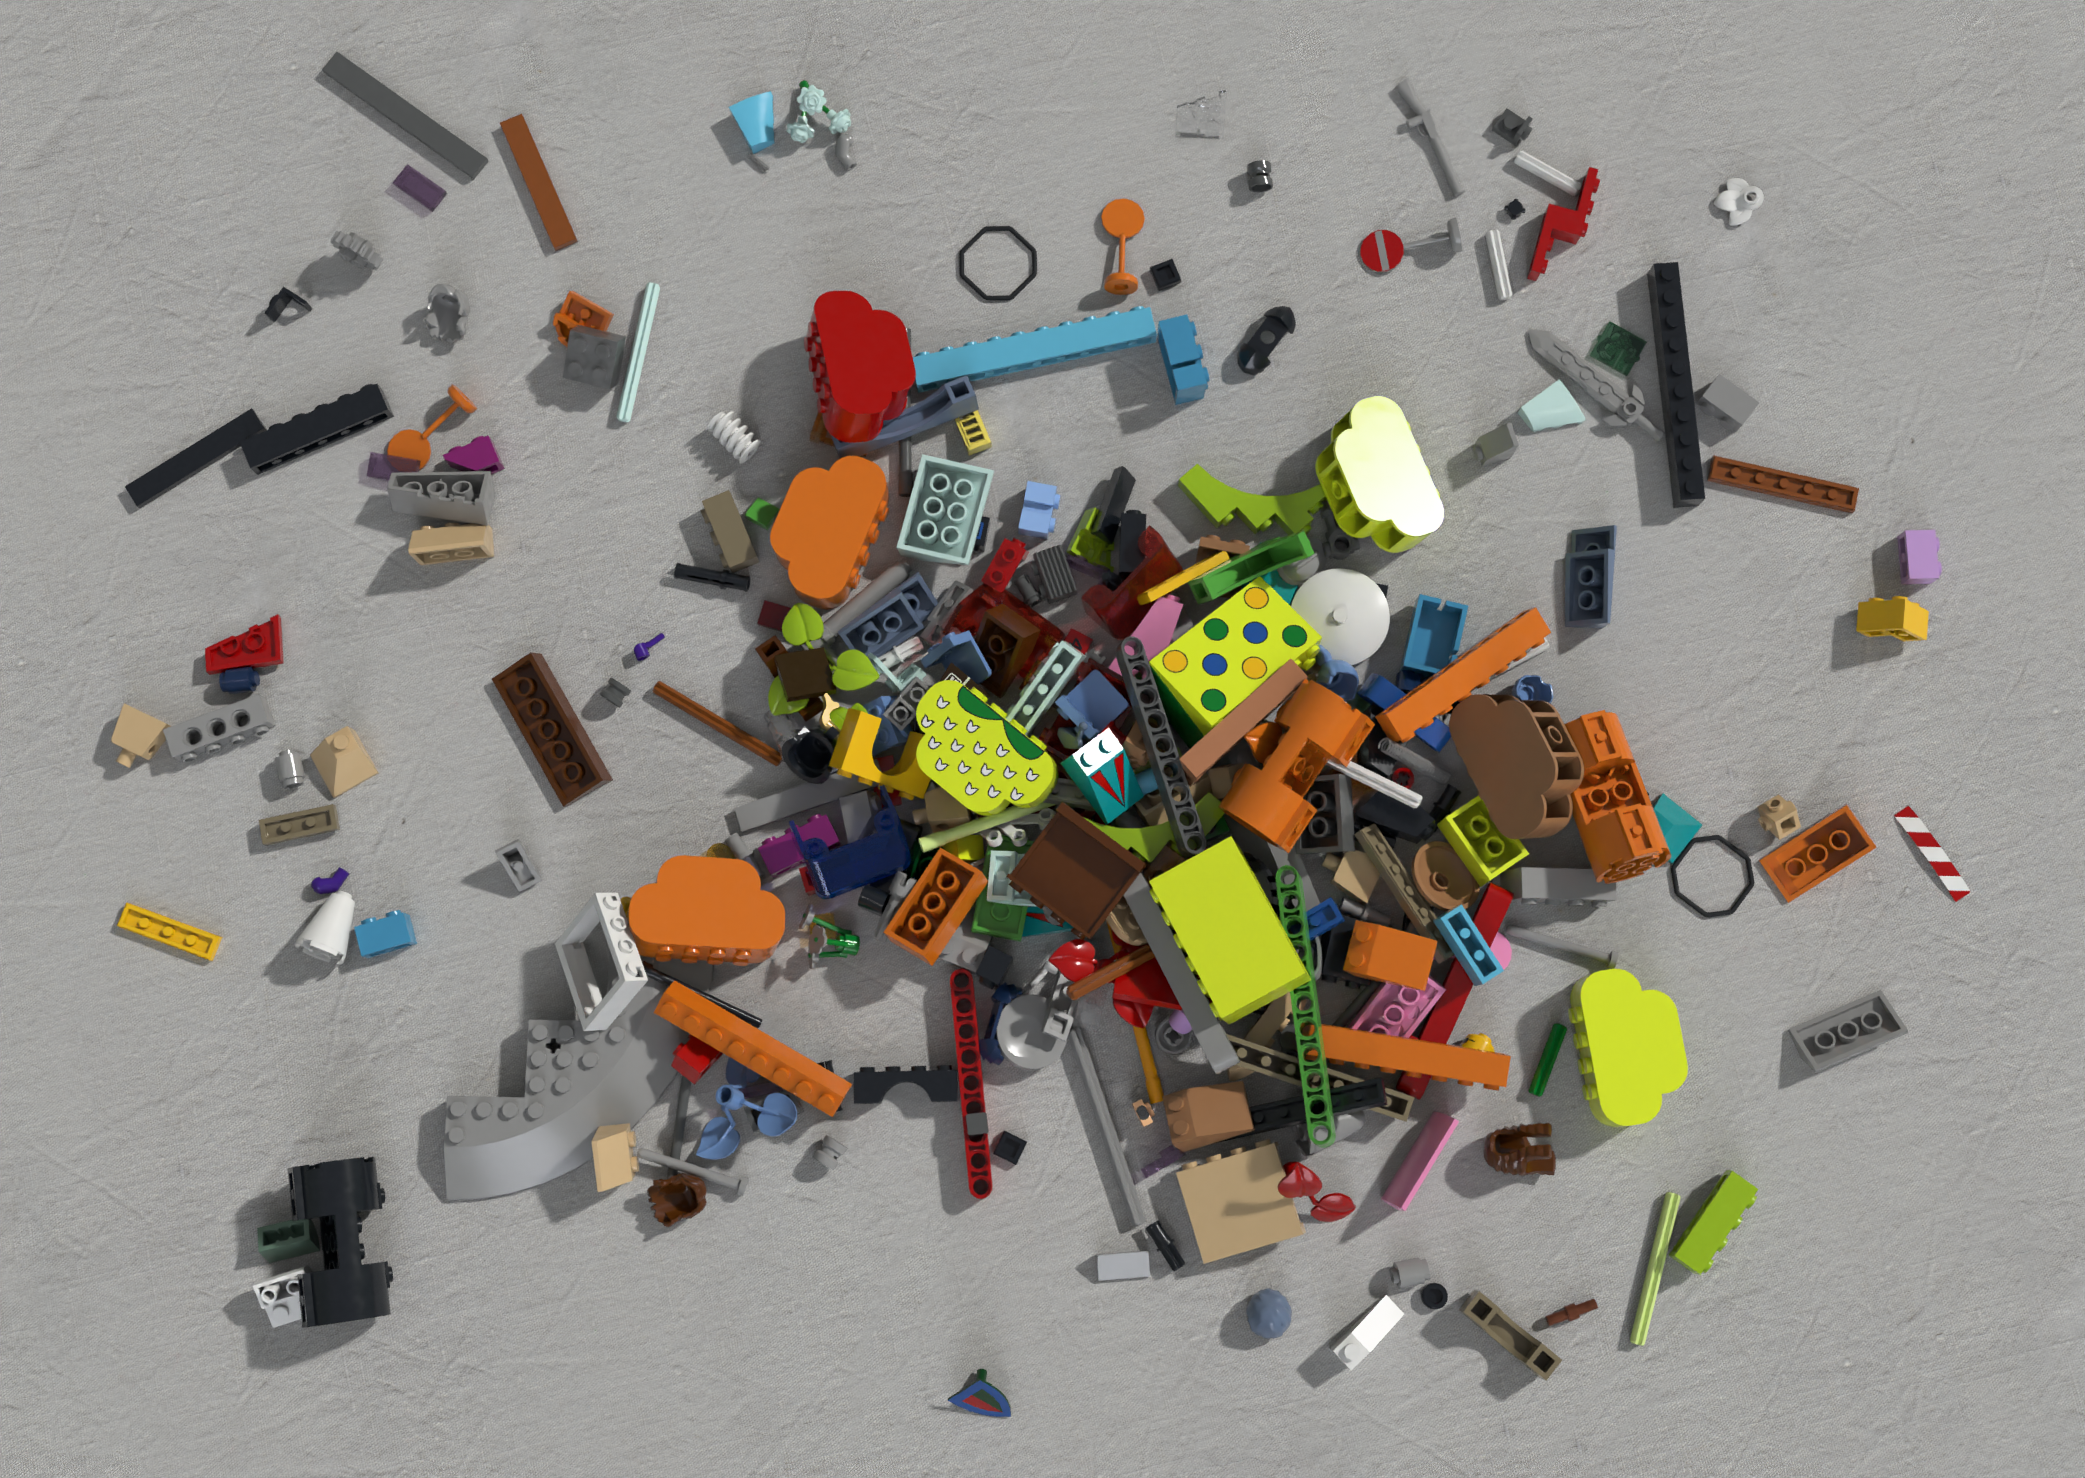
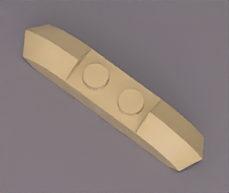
M1290 992L1268 1005L1263 1015L1259 1017L1243 1040L1267 1048L1272 1046L1275 1040L1271 1037L1277 1029L1280 1032L1284 1030L1290 1022V1019L1287 1018L1289 1014L1293 1016ZM1307 999L1301 1001L1299 1005L1301 1011H1303ZM1238 1065L1227 1069L1229 1081L1244 1078L1255 1072Z

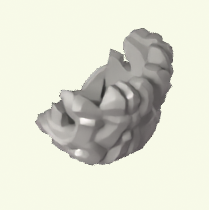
M437 284L431 289L428 296L429 304L427 310L429 314L423 318V328L429 329L432 338H440L441 341H446L447 339L449 343L461 341L466 334L465 325L470 313L469 299L461 290H457L447 284Z

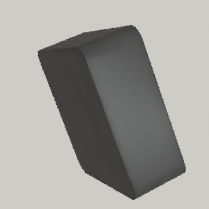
M986 1112L966 1115L968 1135L989 1132Z

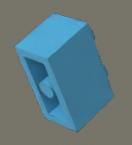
M401 910L386 913V918L377 920L376 917L362 920V925L354 927L361 956L371 958L417 944L410 915L404 912L401 913Z

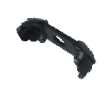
M1280 306L1268 310L1264 314L1267 318L1250 341L1240 346L1237 362L1244 373L1257 375L1263 372L1271 363L1268 359L1269 355L1286 332L1294 333L1296 320L1290 307ZM1264 331H1270L1274 334L1275 339L1272 343L1266 344L1262 342L1260 335Z

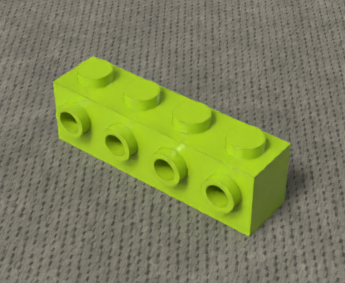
M1726 1170L1669 1253V1256L1694 1274L1701 1275L1702 1272L1706 1273L1714 1262L1712 1257L1716 1251L1720 1252L1727 1244L1728 1239L1726 1236L1731 1229L1735 1230L1742 1221L1741 1214L1745 1208L1749 1209L1756 1201L1757 1196L1755 1194L1758 1188L1733 1170Z

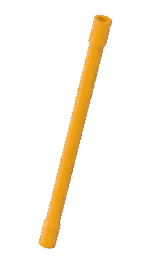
M1107 922V926H1108V930H1109V934H1110V938H1111V943H1112L1113 951H1114V954H1115V953H1117L1122 947H1121V946H1118V945L1113 941V939H1112V933H1111V929H1112V928L1110 927V925H1109L1108 922ZM1132 1026L1145 1075V1084L1150 1104L1162 1102L1164 1093L1157 1074L1146 1027L1137 1028Z

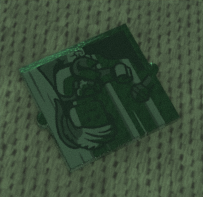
M1609 321L1602 335L1597 337L1598 342L1590 356L1628 376L1635 362L1640 360L1639 355L1647 341Z

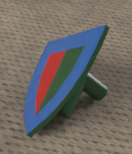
M978 1369L975 1382L948 1398V1401L970 1412L994 1417H1011V1406L1007 1398L999 1389L986 1381L987 1371L985 1369Z

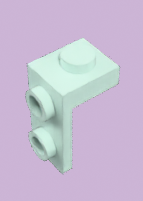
M872 653L867 655L878 674L882 673L887 678L885 684L894 693L897 691L902 692L915 676L921 681L926 676V673L920 667L912 663L896 678L877 656Z

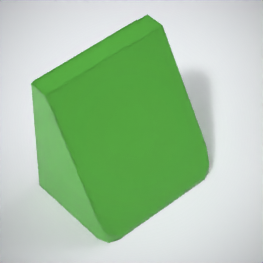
M758 497L746 512L745 517L747 520L768 531L780 509Z

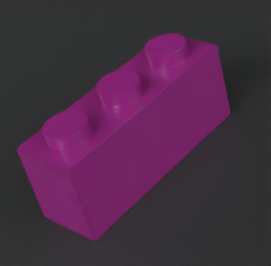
M816 814L807 819V824L801 827L794 825L784 831L785 835L777 839L775 836H772L761 842L763 846L759 847L758 850L773 878L841 845L826 814L823 816Z

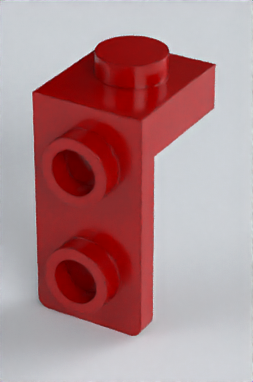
M1014 537L1012 541L1005 538L981 581L1003 593L1021 560L1025 561L1029 554V551L1024 549L1026 544Z

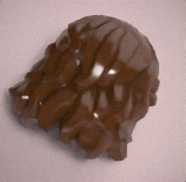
M685 1173L671 1176L665 1180H653V1186H650L647 1190L650 1197L648 1199L649 1202L656 1203L651 1206V1210L655 1211L654 1218H657V1221L663 1223L666 1227H671L682 1218L688 1219L696 1216L703 1211L707 1203L704 1181L694 1175Z

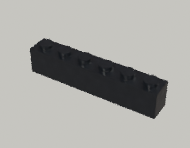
M368 384L356 393L344 394L338 397L335 402L318 405L314 411L306 414H297L292 417V420L283 424H274L267 431L250 434L246 437V440L240 442V445L250 468L259 475L390 419L394 415L381 387L378 384Z

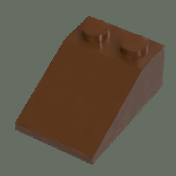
M1000 604L985 611L975 637V642L992 672L991 676L983 681L981 685L999 698L1005 695L1032 653L1041 631L1005 604Z

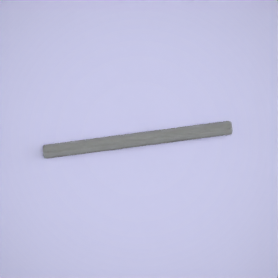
M1081 1028L1072 1029L1068 1034V1038L1131 1225H1141L1146 1222V1218Z

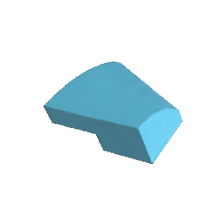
M771 91L752 96L729 107L753 154L775 143L773 95Z

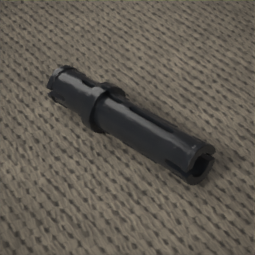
M677 563L674 571L675 579L716 585L724 590L732 588L748 592L750 587V576L729 573V570L725 569L717 571Z

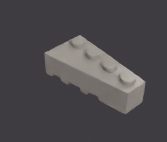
M490 471L391 473L387 487L393 512L486 526L489 523L495 497Z
M1520 867L1500 874L1501 887L1514 893L1511 903H1521V905L1545 903V906H1558L1560 903H1568V906H1584V903H1592V907H1606L1607 902L1617 900L1616 883L1605 884L1604 879L1598 883L1592 869Z

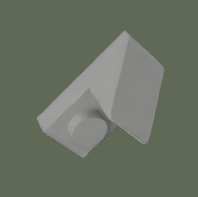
M519 839L495 850L496 855L519 892L542 881L541 875L529 857L527 847Z

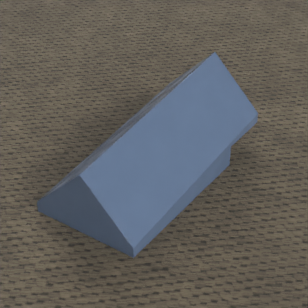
M1616 525L1572 530L1571 553H1566L1565 627L1604 628L1610 624Z
M917 572L840 629L838 633L850 650H859L866 656L872 653L880 657L892 650L893 646H898L925 628L922 622L927 620L938 602L919 572Z

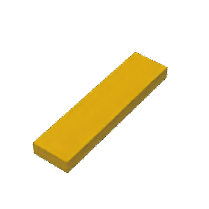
M1226 551L1212 554L1139 594L1137 600L1140 605L1150 603L1230 558Z
M127 902L117 924L120 928L213 961L223 938Z

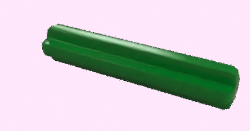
M1555 1023L1552 1026L1529 1087V1093L1540 1097L1544 1093L1567 1032V1027L1562 1024Z

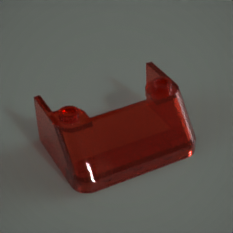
M983 583L958 604L942 634L946 636L954 628H958L961 633L970 631L971 635L975 636L985 611L1000 604H1005L1041 631L1032 653L1019 671V675L1024 678L1018 688L1022 691L1027 684L1033 682L1036 677L1034 673L1038 667L1048 661L1050 658L1049 652L1057 642L1060 644L1061 641H1064L1066 636L1061 629L1007 590L1000 593Z

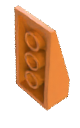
M1846 803L1759 861L1789 903L1877 847Z

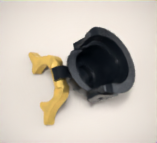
M827 693L822 696L823 711L819 719L822 728L808 730L804 727L796 736L787 740L782 746V756L790 770L799 778L813 784H822L829 778L833 768L829 766L837 743L834 739L838 740L841 732L830 719V713L835 711L839 704L833 702Z

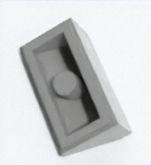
M1148 1250L1096 1254L1098 1281L1150 1277Z

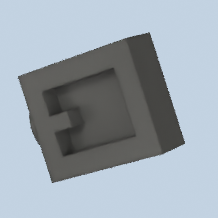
M1506 108L1493 126L1492 131L1516 146L1520 139L1525 141L1533 128L1530 127L1533 118L1528 116L1524 120Z

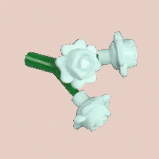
M805 80L799 83L801 94L797 97V101L801 103L799 109L802 113L798 117L797 122L787 124V132L791 134V138L794 141L804 143L808 138L814 137L813 133L815 130L807 125L808 119L806 115L807 113L814 115L815 111L817 113L824 111L827 114V118L831 120L829 130L833 135L837 132L845 133L848 127L851 126L849 110L844 109L838 113L833 109L829 110L824 106L827 102L826 98L822 97L824 91L817 89L814 85L809 86Z

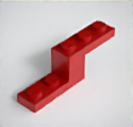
M1588 168L1583 178L1575 210L1549 204L1546 208L1527 279L1537 281L1540 274H1545L1548 260L1545 259L1546 251H1551L1554 239L1576 245L1580 237H1585L1588 223H1585L1586 215L1591 214L1594 206L1591 196L1592 193L1597 192L1600 179L1596 178L1599 169Z

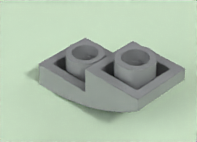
M915 676L883 715L902 731L916 716L918 703L930 688Z

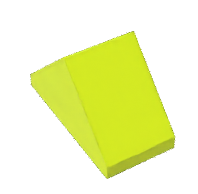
M969 835L942 846L947 852L965 862H976L984 858L983 837L981 835Z

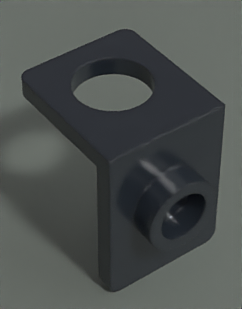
M283 286L278 295H274L270 300L265 314L271 321L275 322L291 300L310 312L313 308L307 301Z

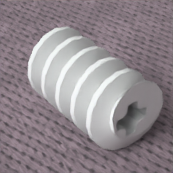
M722 411L710 420L707 430L713 432V436L720 439V444L726 446L728 452H733L732 456L739 460L740 464H743L754 455L761 441L759 439L751 441L754 437L753 432L745 435L748 429L746 425L738 428L741 419L737 418L732 421L735 415L733 411L727 414Z

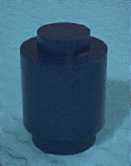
M252 667L228 669L219 676L220 688L223 692H228L229 694L254 692L257 686L260 685L259 673L254 671Z

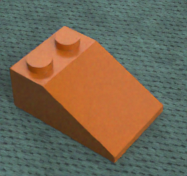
M1356 920L1343 970L1356 977L1425 991L1438 941L1386 926Z

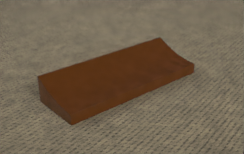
M530 652L492 678L493 683L563 807H568L590 792L613 781L541 653Z

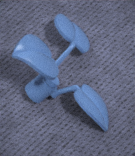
M729 1057L726 1067V1079L729 1085L721 1086L716 1092V1101L722 1105L721 1110L725 1111L728 1119L725 1117H715L708 1122L702 1133L696 1155L705 1159L717 1160L731 1155L736 1150L740 1142V1134L733 1129L736 1126V1122L730 1110H737L745 1105L760 1111L761 1113L757 1120L760 1131L767 1136L775 1137L783 1134L795 1124L797 1120L795 1104L788 1096L781 1093L769 1094L764 1100L763 1107L746 1101L744 1094L738 1089L746 1088L747 1082L753 1083L761 1075Z

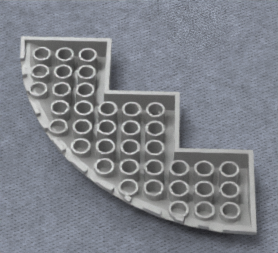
M610 949L607 993L620 979ZM640 955L642 962L646 961L652 964L653 968L709 994L713 980L714 965L708 964L707 961L697 960L696 963H684L681 959H671L668 962H660L655 960V958ZM648 977L645 985L607 1030L583 1031L581 1021L529 1019L524 1097L447 1096L444 1136L447 1200L483 1199L511 1194L548 1183L574 1169H578L593 1159L591 1141L599 1126L630 1123V1129L632 1130L640 1119L658 1102L670 1082L676 1077L678 1071L671 1066L675 1057L672 1053L681 1042L686 1044L690 1040L688 1032L654 1013L663 993L669 986ZM556 1041V1043L561 1044V1047L556 1049L554 1053L551 1046Z

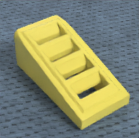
M978 410L972 412L973 414L970 416L954 419L969 456L992 447ZM973 419L976 420V423L963 427V423ZM977 427L979 428V431L971 433L969 435L966 434V432L969 430L975 429ZM982 435L983 439L970 443V439Z

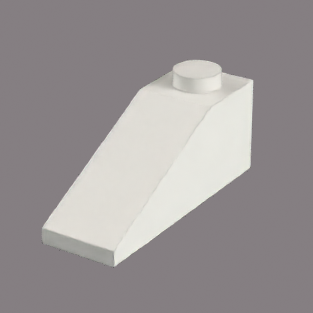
M1384 1295L1330 1350L1349 1370H1352L1374 1349L1404 1313L1387 1295Z

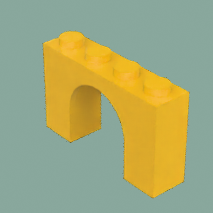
M848 708L829 766L838 769L836 773L850 779L852 774L859 776L857 781L872 786L873 782L878 783V789L889 793H893L894 789L900 791L898 795L912 801L914 796L924 799L931 778L920 769L916 758L917 746L924 734L910 731L899 762L892 769L880 772L874 764L872 748L882 719L863 711Z

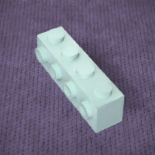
M1061 641L1060 644L1057 642L1049 652L1050 658L1048 661L1038 667L1034 673L1036 677L1033 682L1027 684L1019 694L1021 698L1018 703L1011 705L1006 712L1008 714L1006 720L1010 722L1014 719L1027 730L1025 734L1027 737L1031 735L1087 657L1066 641Z

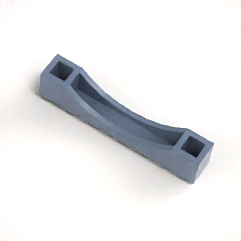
M966 375L945 383L923 401L905 409L899 417L892 420H883L881 432L873 440L848 443L840 441L832 435L831 438L840 459L846 456H861L979 410L976 394Z

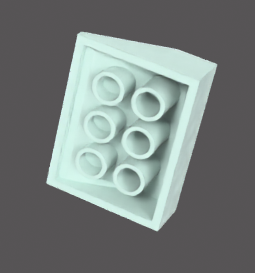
M922 454L896 547L900 555L922 561L969 565L994 470Z

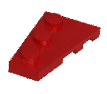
M277 614L264 624L259 626L256 624L250 627L247 632L236 637L230 636L205 648L206 672L209 675L223 673L228 669L258 668L284 664L281 617Z

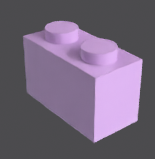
M1905 530L1897 536L1901 584H1931L1939 579L1942 566L1941 562L1938 561L1937 552L1939 551L1940 542L1939 538L1936 537L1935 530Z

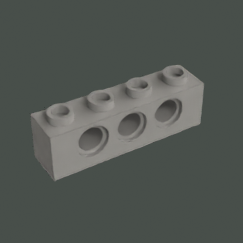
M257 694L163 729L172 758L182 762H190L197 759V755L204 752L210 754L221 750L223 745L229 743L230 745L239 744L245 741V737L250 735L259 736L269 732V728L275 726L267 699ZM244 716H248V723L240 727V720ZM224 724V732L217 736L216 729ZM200 733V741L193 745V737Z

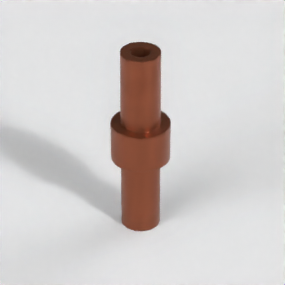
M1595 1299L1577 1305L1572 1303L1564 1306V1310L1547 1315L1545 1318L1549 1326L1565 1320L1570 1322L1580 1318L1579 1315L1598 1309Z

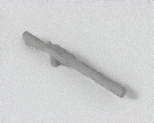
M1406 78L1395 87L1417 115L1407 119L1406 125L1408 129L1416 127L1419 135L1428 138L1429 143L1431 142L1454 196H1459L1465 190H1462L1435 129V123L1430 114L1431 109L1426 111L1416 98L1409 78ZM1422 124V127H1423V129H1424L1426 135H1424V134H1422V133L1420 132L1419 127H1418L1419 125Z

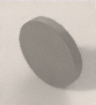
M1023 995L1011 1000L1002 1009L994 1039L999 1042L998 1047L1004 1059L1020 1069L1036 1070L1046 1067L1059 1058L1066 1046L1067 1040L1063 1042L1042 1032L1043 1020L1049 1001L1045 997Z

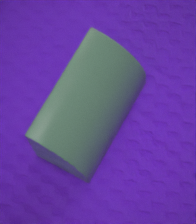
M311 1219L288 1220L257 1228L258 1252L269 1263L320 1251L317 1231Z

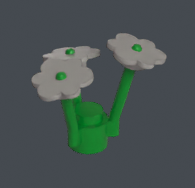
M809 903L802 916L799 929H804L805 925H810L812 922L818 924L814 926L812 934L809 936L808 958L810 969H814V963H818L819 958H847L848 955H857L860 937L852 935L851 930L842 929L814 917L815 912L812 911L813 904ZM825 928L841 935H838L836 940L827 939ZM826 944L834 945L835 950H838L821 952Z

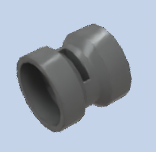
M1253 161L1247 165V172L1250 175V191L1257 193L1266 192L1273 188V180L1270 177L1272 169L1269 161Z

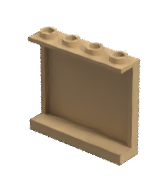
M1270 1139L1255 1143L1256 1148L1246 1151L1245 1146L1230 1150L1231 1156L1222 1158L1221 1154L1213 1155L1206 1158L1207 1163L1197 1166L1196 1161L1181 1165L1183 1170L1176 1172L1204 1264L1306 1233L1303 1222H1300L1293 1198L1284 1197L1278 1192V1184L1286 1176L1277 1149L1278 1142L1271 1143Z

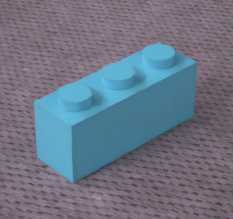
M1462 904L1451 908L1433 920L1474 986L1483 985L1504 971Z

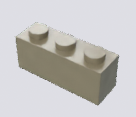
M727 490L703 500L702 503L705 509L700 511L705 523H711L714 531L709 533L714 545L720 544L723 553L719 554L724 568L729 567L731 572L735 573L759 563L757 554L730 491Z

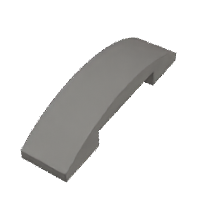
M1093 946L1095 949V955L1093 959H1095L1098 948ZM1059 971L1047 1004L1042 1032L1065 1042L1074 1020L1072 1014L1078 999L1071 1000L1066 993L1067 987L1075 982L1068 980Z

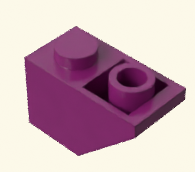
M488 435L476 437L467 445L453 447L448 453L443 455L444 460L451 468L463 472L490 471L491 474L505 469L498 451Z

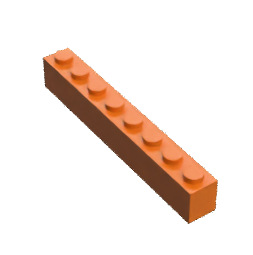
M1536 607L1522 611L1379 713L1375 718L1387 737L1392 741L1401 740L1404 743L1415 736L1414 731L1418 728L1424 729L1431 725L1436 715L1439 714L1441 716L1452 710L1454 702L1457 700L1461 702L1471 696L1470 691L1475 687L1479 689L1488 684L1490 676L1493 674L1499 675L1509 668L1508 663L1524 658L1527 655L1526 650L1542 645L1545 642L1544 637L1551 633L1550 629Z
M675 980L663 993L654 1011L655 1014L831 1117L834 1116L852 1086L850 1082Z
M1321 1024L1325 1057L1329 1058V1063L1344 1065V1061L1355 1062L1354 1067L1370 1069V1065L1380 1066V1071L1395 1074L1396 1069L1406 1071V1075L1421 1078L1422 1074L1432 1075V1080L1447 1082L1448 1078L1458 1079L1457 1084L1473 1086V1082L1483 1083V1088L1497 1091H1499V1086L1506 1087L1511 1059V1056L1508 1054ZM1314 1025L1305 1026L1302 1032L1303 1036H1311L1315 1030ZM1316 1050L1309 1051L1306 1059L1315 1061L1318 1057V1052Z

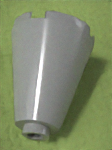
M1363 1110L1333 1117L1336 1133L1334 1143L1362 1129L1363 1123H1365ZM1307 1123L1291 1126L1292 1132L1298 1133L1300 1140L1295 1142L1304 1156L1313 1155L1325 1149L1315 1145L1310 1140ZM1321 1128L1316 1133L1318 1141H1323L1328 1136L1326 1128Z

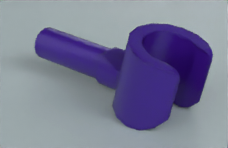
M660 633L646 643H639L634 647V654L638 661H642L650 656L648 649L665 638L663 633Z

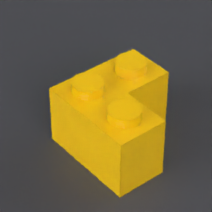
M1893 596L1892 600L1869 598L1868 602H1858L1856 631L1867 637L1893 636L1903 642L1927 640L1929 611L1920 607L1919 603L1911 602L1904 596Z

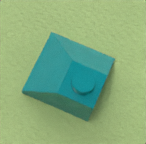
M1662 793L1652 807L1671 853V858L1668 862L1672 864L1702 827V824Z

